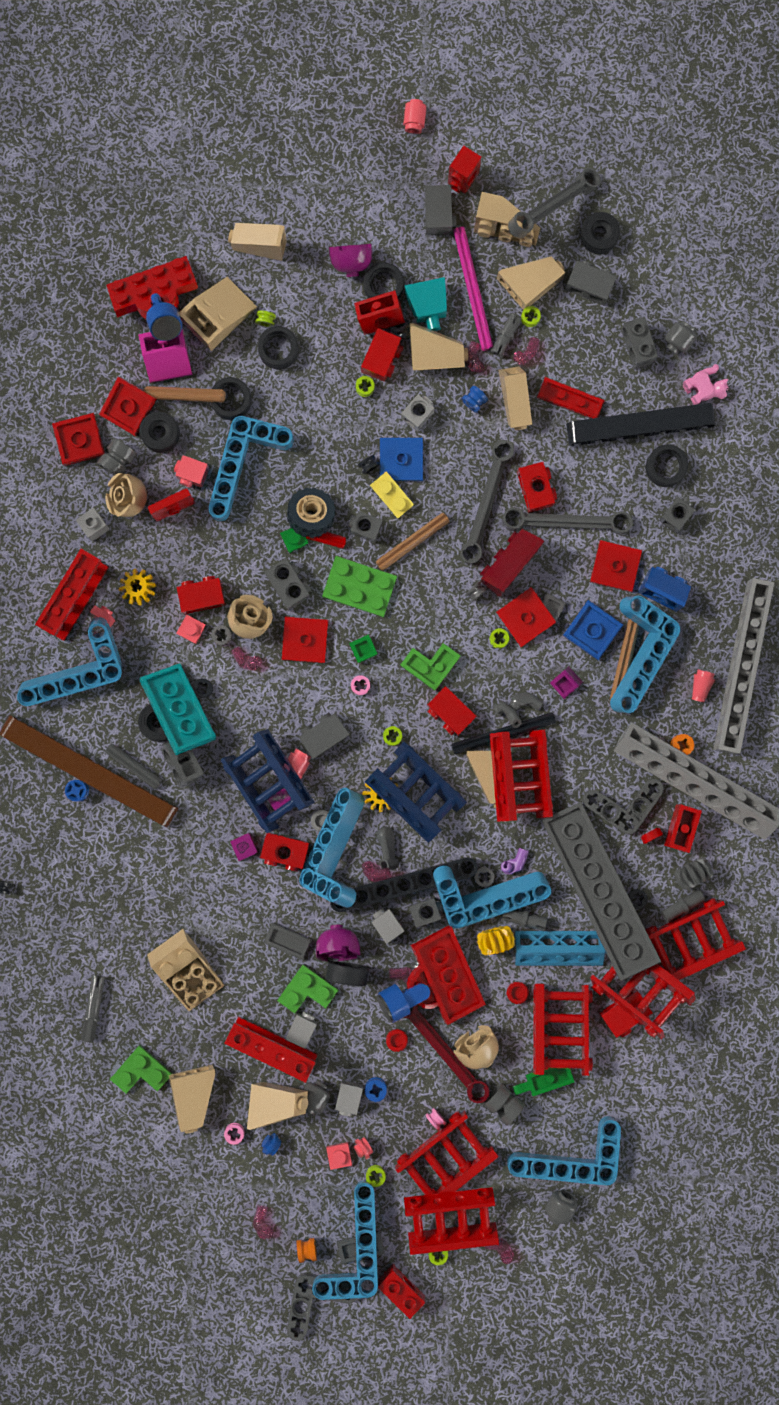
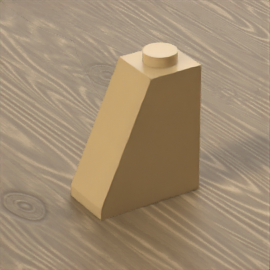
M235 223L234 230H230L228 242L231 243L232 250L282 261L287 238L283 225Z
M551 256L502 269L498 272L497 280L524 310L563 280L565 269L560 261H555Z
M410 324L413 370L465 367L464 361H468V348H464L461 341L417 324Z
M519 366L500 369L498 371L508 425L514 428V430L526 429L527 425H532L526 372Z
M467 751V759L488 803L494 804V808H496L491 751Z
M213 1065L169 1075L180 1132L193 1133L198 1131V1128L203 1127L215 1077Z
M267 1082L251 1084L247 1129L252 1130L306 1114L308 1091Z

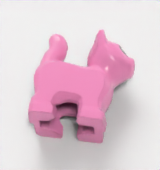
M717 364L697 372L692 378L683 382V388L687 394L692 389L697 393L691 398L693 405L700 404L713 397L720 399L727 397L728 379L717 381L713 385L709 378V375L715 374L719 370Z

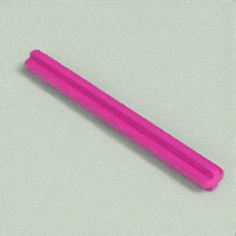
M457 227L454 229V236L482 351L491 350L493 344L465 228Z

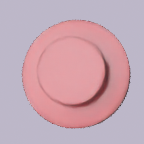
M364 1137L360 1140L356 1139V1145L354 1146L356 1153L360 1158L364 1156L365 1159H369V1155L373 1153L370 1144Z

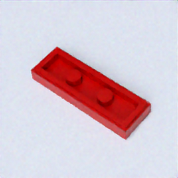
M547 377L544 378L537 396L541 400L589 419L598 418L605 401Z

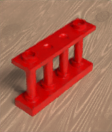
M80 549L35 625L65 641L109 567L101 563L99 558Z
M545 730L529 731V738L510 739V732L491 733L490 744L497 822L517 820V813L536 812V818L553 817ZM530 746L531 759L512 761L511 747ZM532 768L533 781L514 783L513 769ZM534 790L535 803L516 805L515 791Z
M712 898L703 903L704 907L659 928L655 925L645 929L661 960L663 968L676 979L681 980L746 950L742 941H735L734 938H731L718 908L725 905L724 901H716V898ZM709 912L723 940V947L716 950L714 947H711L698 917ZM689 921L703 948V956L697 959L691 956L678 926ZM668 931H671L684 959L682 961L683 965L677 968L671 965L658 937Z
M658 964L633 975L618 994L608 987L609 983L617 975L613 966L601 980L594 975L590 977L593 985L592 988L601 996L605 994L644 1025V1030L653 1038L657 1036L661 1040L665 1036L660 1027L679 1004L685 1002L691 1006L696 1000L695 992ZM651 975L656 979V984L634 1008L625 999L644 976ZM667 988L673 992V998L652 1022L642 1013L657 995Z
M534 984V1075H544V1070H548V1068L582 1069V1076H589V1071L593 1070V1059L589 1057V1003H592L593 995L592 990H589V985H582V992L548 991V989H544V984ZM548 1000L581 1001L582 1014H548V1011H544V1002H548ZM548 1023H582V1037L548 1036V1034H544V1025H548ZM548 1045L582 1046V1060L548 1059V1057L544 1056V1047H548Z
M240 1016L234 1022L224 1043L305 1083L316 1063L315 1059L318 1055Z
M464 1110L462 1113L459 1111L455 1112L448 1119L450 1122L412 1153L401 1155L396 1160L398 1164L395 1165V1170L397 1173H400L405 1169L425 1195L455 1192L499 1156L493 1146L489 1148L483 1147L464 1121L468 1118V1115ZM456 1127L477 1152V1158L472 1162L466 1161L447 1137V1134ZM439 1141L459 1165L458 1169L460 1171L454 1176L446 1172L429 1150ZM421 1155H423L442 1180V1186L437 1190L431 1189L412 1164Z
M493 1187L404 1197L405 1216H413L414 1232H408L410 1255L499 1245L496 1222L490 1223L488 1207L495 1206ZM479 1208L481 1224L467 1225L466 1209ZM457 1211L459 1226L445 1228L444 1212ZM435 1213L436 1229L423 1231L421 1215Z

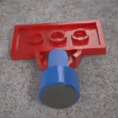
M187 256L176 258L171 262L157 265L146 271L135 273L132 276L106 285L116 316L120 317L138 310L140 315L146 319L151 335L160 341L172 340L182 330V321L177 310L179 305L178 295L198 289Z
M449 925L410 945L419 965L409 975L405 990L401 991L396 984H393L378 992L377 996L384 1015L392 1023L411 1013L410 1008L417 1004L424 1009L438 1007L446 1025L486 1005L456 935Z

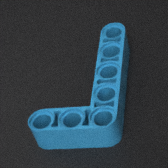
M238 416L233 419L209 504V512L214 520L225 521L230 515L249 442L280 450H288L294 443L293 435L289 428L245 416ZM240 424L248 426L244 432H238L237 427ZM261 429L268 430V435L264 438L257 436L258 431ZM281 435L289 436V440L286 443H280L278 438ZM235 444L242 446L241 451L238 453L231 451L232 446ZM228 465H235L236 470L234 473L229 474L225 472ZM228 485L231 487V490L228 494H221L220 488ZM217 506H224L225 511L221 515L214 514L215 508Z
M642 596L625 597L620 602L621 612L649 632L611 698L610 706L617 713H632L636 710L680 633V626L677 621ZM632 601L635 603L634 610L631 607ZM649 613L652 616L651 622L648 620ZM665 626L668 627L667 634L665 633ZM655 644H657L658 647L657 652H655L654 650ZM644 662L647 664L646 671L643 668ZM634 680L636 681V688H635V689L633 688V681H634ZM623 699H625L626 705L624 708L622 706Z
M95 617L90 621L88 636L97 661L22 682L17 694L19 703L24 706H32L118 681L121 678L123 666L107 620L102 617ZM100 626L104 629V632L96 633L93 628ZM107 646L111 651L103 653L100 648ZM109 666H114L118 669V671L111 673L107 670V668ZM93 672L97 677L93 679L88 678L86 673ZM71 678L75 680L76 683L71 685L67 684L65 682V679ZM50 684L54 686L55 689L46 690L44 688V685ZM29 690L34 695L26 696L23 694V691Z
M342 788L338 791L301 872L299 882L302 887L320 897L348 908L354 904L356 892L353 888L333 879L332 875L363 809L365 799L362 794L348 788Z
M440 866L433 873L448 923L452 928L456 929L545 900L551 894L550 885L542 872H533L462 897L450 867Z
M605 1116L599 1121L595 1160L514 1152L507 1158L508 1169L516 1177L611 1185L617 1179L621 1127L616 1119L611 1116ZM613 1123L615 1125L614 1130L610 1133L604 1132L606 1124ZM605 1146H612L613 1150L611 1154L604 1155L602 1154L603 1148ZM515 1160L523 1161V1165L519 1169L511 1166ZM537 1162L545 1163V1167L541 1171H536L534 1165ZM560 1164L567 1165V1169L563 1173L556 1172V1167ZM582 1166L589 1167V1171L585 1175L578 1174V1170ZM604 1168L611 1169V1173L607 1177L600 1176Z
M365 1180L358 1182L354 1189L357 1273L318 1275L313 1281L312 1288L314 1296L318 1299L369 1298L377 1292L374 1187ZM367 1186L371 1191L369 1196L361 1197L358 1194L359 1188ZM361 1210H369L371 1212L370 1219H360L359 1213ZM361 1234H371V1242L367 1244L362 1243L359 1239ZM364 1256H369L373 1259V1263L365 1267L360 1263V1260ZM364 1280H371L374 1286L370 1290H365L361 1284ZM342 1281L350 1282L351 1288L348 1291H342L339 1288V1284ZM319 1282H326L329 1285V1289L326 1292H320L316 1286Z

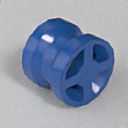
M472 386L468 395H464L461 398L462 402L475 413L480 410L482 404H486L489 400L485 393L476 386Z
M72 780L65 787V795L71 801H83L89 795V786L81 780Z
M379 1077L369 1079L365 1085L366 1097L373 1102H379L385 1098L387 1093L385 1081Z

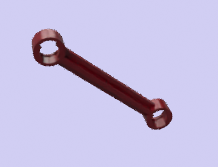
M418 1005L413 1006L411 1013L404 1018H408L465 1085L469 1099L474 1103L486 1101L489 1096L488 1085L483 1080L476 1079L421 1014L418 1010ZM476 1083L484 1085L485 1094L481 1098H474L472 1096L473 1085Z

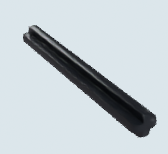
M553 712L522 721V724L517 728L509 725L452 743L453 753L459 754L490 744L491 733L510 732V737L554 724L556 723L555 715Z

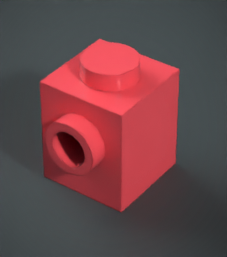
M184 455L181 461H177L174 468L175 476L180 480L179 483L192 488V485L202 488L209 471L207 463Z

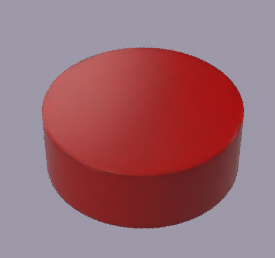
M657 827L642 835L641 840L645 845L662 836L663 833Z
M515 981L507 987L506 995L512 1003L521 1004L527 1000L529 991L524 983Z
M401 1029L391 1030L386 1036L388 1048L395 1052L404 1050L408 1044L407 1034Z

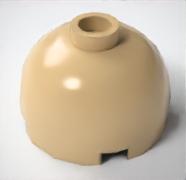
M118 473L114 475L108 483V487H111L109 494L106 493L105 497L109 512L119 517H133L143 510L147 501V491L144 483L131 474Z
M242 595L239 599H235L230 606L227 615L229 627L236 635L244 639L259 637L269 628L273 618L272 611L269 607L267 609L263 605L264 601L253 595Z
M478 1026L480 1030L469 1036L468 1031L456 1041L454 1045L456 1051L454 1050V1054L464 1066L470 1069H481L492 1065L498 1054L499 1045L496 1035L489 1026Z

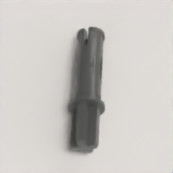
M91 975L92 979L85 1016L82 1017L84 1024L81 1040L85 1042H93L95 1039L97 1022L100 1021L98 1016L106 979L105 976L99 977L98 986H96L98 975Z

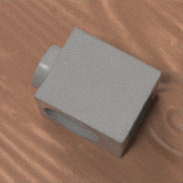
M418 394L401 413V419L418 432L434 413V404L426 396L422 398ZM415 408H422L425 413L422 416H417L413 413V410Z
M94 508L76 519L79 526L92 542L110 530Z
M381 908L373 914L374 919L371 923L386 944L404 932V928L390 908L386 911L384 908Z
M305 1011L302 1014L298 1012L285 1039L305 1049L317 1025V1021L314 1020L315 1016Z
M345 1080L341 1081L335 1107L339 1114L349 1117L352 1114L357 1115L363 1085Z

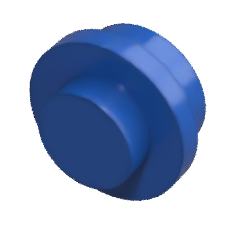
M277 1134L267 1135L263 1140L261 1146L263 1147L262 1152L264 1154L273 1156L278 1151L281 1140Z

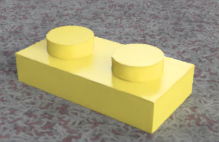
M387 471L370 485L397 519L414 505Z

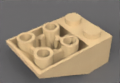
M485 192L481 193L474 232H477L479 236L485 238L495 236L503 242L513 240L519 242L522 246L531 247L532 245L536 246L540 227L534 224L533 229L524 238L513 236L509 231L508 223L516 213L521 211L503 196ZM517 221L518 225L523 229V224Z
M226 277L195 297L179 312L182 323L212 351L257 306Z
M184 929L147 954L151 968L188 1011L224 987L218 975Z

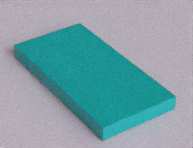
M180 663L140 677L139 681L175 756L216 740V735Z

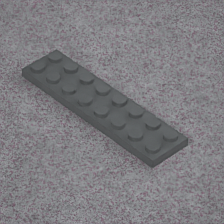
M579 802L554 814L553 817L541 820L619 980L627 979L660 963L661 960L582 803Z

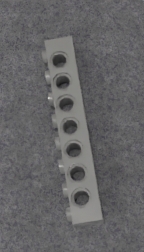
M756 578L747 581L713 748L715 751L734 755L741 752L774 582Z
M631 722L620 736L614 752L766 840L778 828L779 808Z

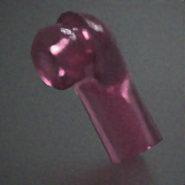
M531 337L527 349L523 353L521 351L515 352L513 360L518 362V365H525L536 356L540 340L536 337Z
M471 341L468 347V361H465V363L472 372L479 374L485 368L484 363L477 356L480 344Z
M240 646L230 651L242 669L256 670L262 664L259 656H245Z
M365 861L361 866L363 874L371 882L391 877V872L388 868L378 870L371 861Z
M409 967L389 968V978L402 979L407 985L412 969Z
M257 1205L253 1227L259 1238L264 1240L266 1238L270 1239L274 1231L265 1222L268 1208Z
M499 1239V1245L485 1246L487 1250H496L504 1264H510L513 1261L514 1252L506 1240Z

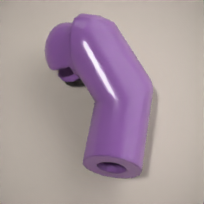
M519 848L516 858L502 862L501 870L508 875L521 871L524 868L529 851Z

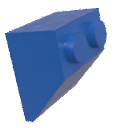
M661 567L650 568L638 593L675 612L683 608L691 589L687 581L678 576L674 578L668 575V571Z

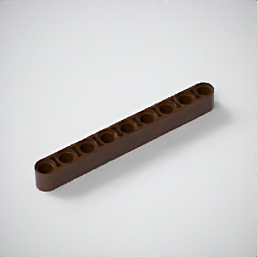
M11 715L8 716L0 731V736L164 827H169L179 809Z

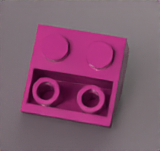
M183 329L177 337L168 341L157 340L150 332L138 334L150 383L192 375Z

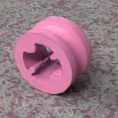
M356 676L351 682V689L357 695L367 694L370 689V682L365 676ZM364 680L366 682L364 685H367L366 689L357 691L355 689L357 686H354L355 682Z
M435 1108L432 1109L431 1114H426L427 1119L438 1131L442 1124L445 1125L447 1123Z
M239 1123L229 1124L224 1132L225 1140L233 1145L239 1144L245 1134L243 1126ZM233 1128H237V1133L241 1135L239 1138L236 1136V1139H232L228 1131H233Z

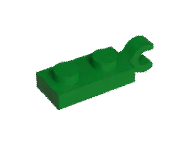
M548 1068V1070H544V1075H534L533 1072L526 1074L527 1082L512 1087L515 1095L531 1091L533 1097L574 1083L570 1068Z

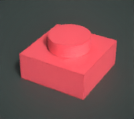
M94 605L90 611L94 618L102 617L106 619L110 628L115 622V619L111 616L113 612L104 606L99 608Z
M186 615L176 634L197 644L206 625Z
M348 1142L326 1146L330 1170L352 1166Z

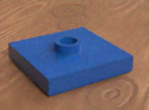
M380 438V476L387 471L394 481H423V438Z
M587 600L563 634V637L598 661L623 624Z

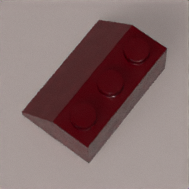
M521 529L519 533L514 531L507 540L510 543L504 550L501 547L493 557L496 559L493 565L487 564L480 575L483 577L480 582L498 597H501L544 543L543 539L524 529Z

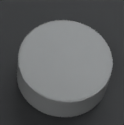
M325 810L316 811L311 817V825L316 831L320 832L328 815V812Z

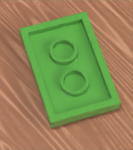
M335 556L322 597L384 618L397 576Z

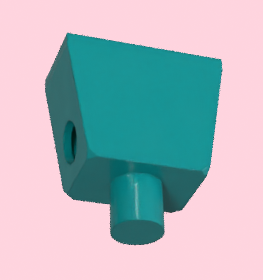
M445 277L405 285V296L416 322H426L427 328L432 331L440 330L439 319L446 317L447 314Z

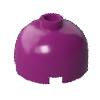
M372 244L329 247V256L333 267L339 272L346 273V277L359 276V271L366 270L371 263Z
M331 925L330 929L320 934L317 940L316 958L318 960L328 962V957L338 959V961H349L356 959L357 955L360 956V944L357 936L350 929L343 928V925Z

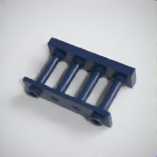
M266 729L252 736L255 740V745L239 757L235 758L233 754L223 757L221 762L225 772L231 776L257 817L260 827L268 834L280 828L276 820L290 810L297 807L300 811L308 808L315 802L269 729ZM261 751L267 759V763L247 776L241 765ZM271 770H274L279 778L278 782L259 795L253 783ZM283 788L286 789L290 800L270 813L264 802Z
M403 742L394 751L398 756L384 772L377 768L365 783L429 843L441 831L437 824L451 809L455 812L459 811L467 801L435 772L411 746ZM405 763L414 772L398 788L389 778ZM421 778L429 788L413 803L405 793ZM437 794L445 803L429 818L421 809Z

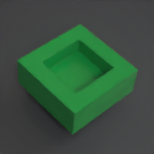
M289 528L280 533L289 553L309 545L306 537L295 533L294 529Z
M369 634L349 643L358 664L378 655Z

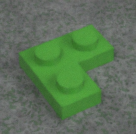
M444 643L431 660L412 648L400 666L435 691L458 661L460 655Z
M303 964L277 1001L293 1013H296L307 996L326 1008L338 992V989Z
M139 1045L110 1080L127 1094L141 1077L158 1092L169 1079V1075L173 1073Z

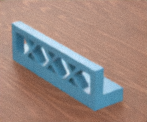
M515 931V966H603L605 950L596 931ZM520 939H530L533 943L531 945H520ZM544 939H552L555 943L553 945H545L542 941ZM574 939L577 943L575 945H567L563 941ZM588 939H598L599 945H589L585 941Z

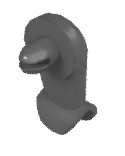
M383 826L374 833L377 834L374 837L378 839L382 850L383 859L380 860V867L394 870L399 866V861L395 858L394 832L390 827Z

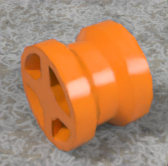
M687 734L677 735L670 742L671 746L686 755L690 754L694 749V741Z
M310 1238L308 1241L297 1240L299 1263H304L305 1260L317 1261L315 1238Z

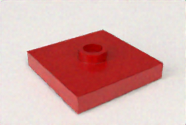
M117 377L99 415L132 435L138 436L140 425L143 419L149 415L157 398L122 377Z
M94 413L52 423L63 466L101 457L105 453Z
M185 488L148 506V509L153 518L158 522L195 504V501L189 490Z
M600 540L590 583L632 593L642 550Z
M533 587L527 589L496 612L520 647H523L557 622Z
M285 617L282 660L325 663L328 620Z

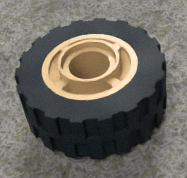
M317 488L300 489L296 494L292 495L288 503L287 521L290 523L291 529H294L295 533L303 537L314 538L320 537L324 533L326 534L334 522L336 511L334 501L323 490H318ZM307 511H313L316 514L310 515Z

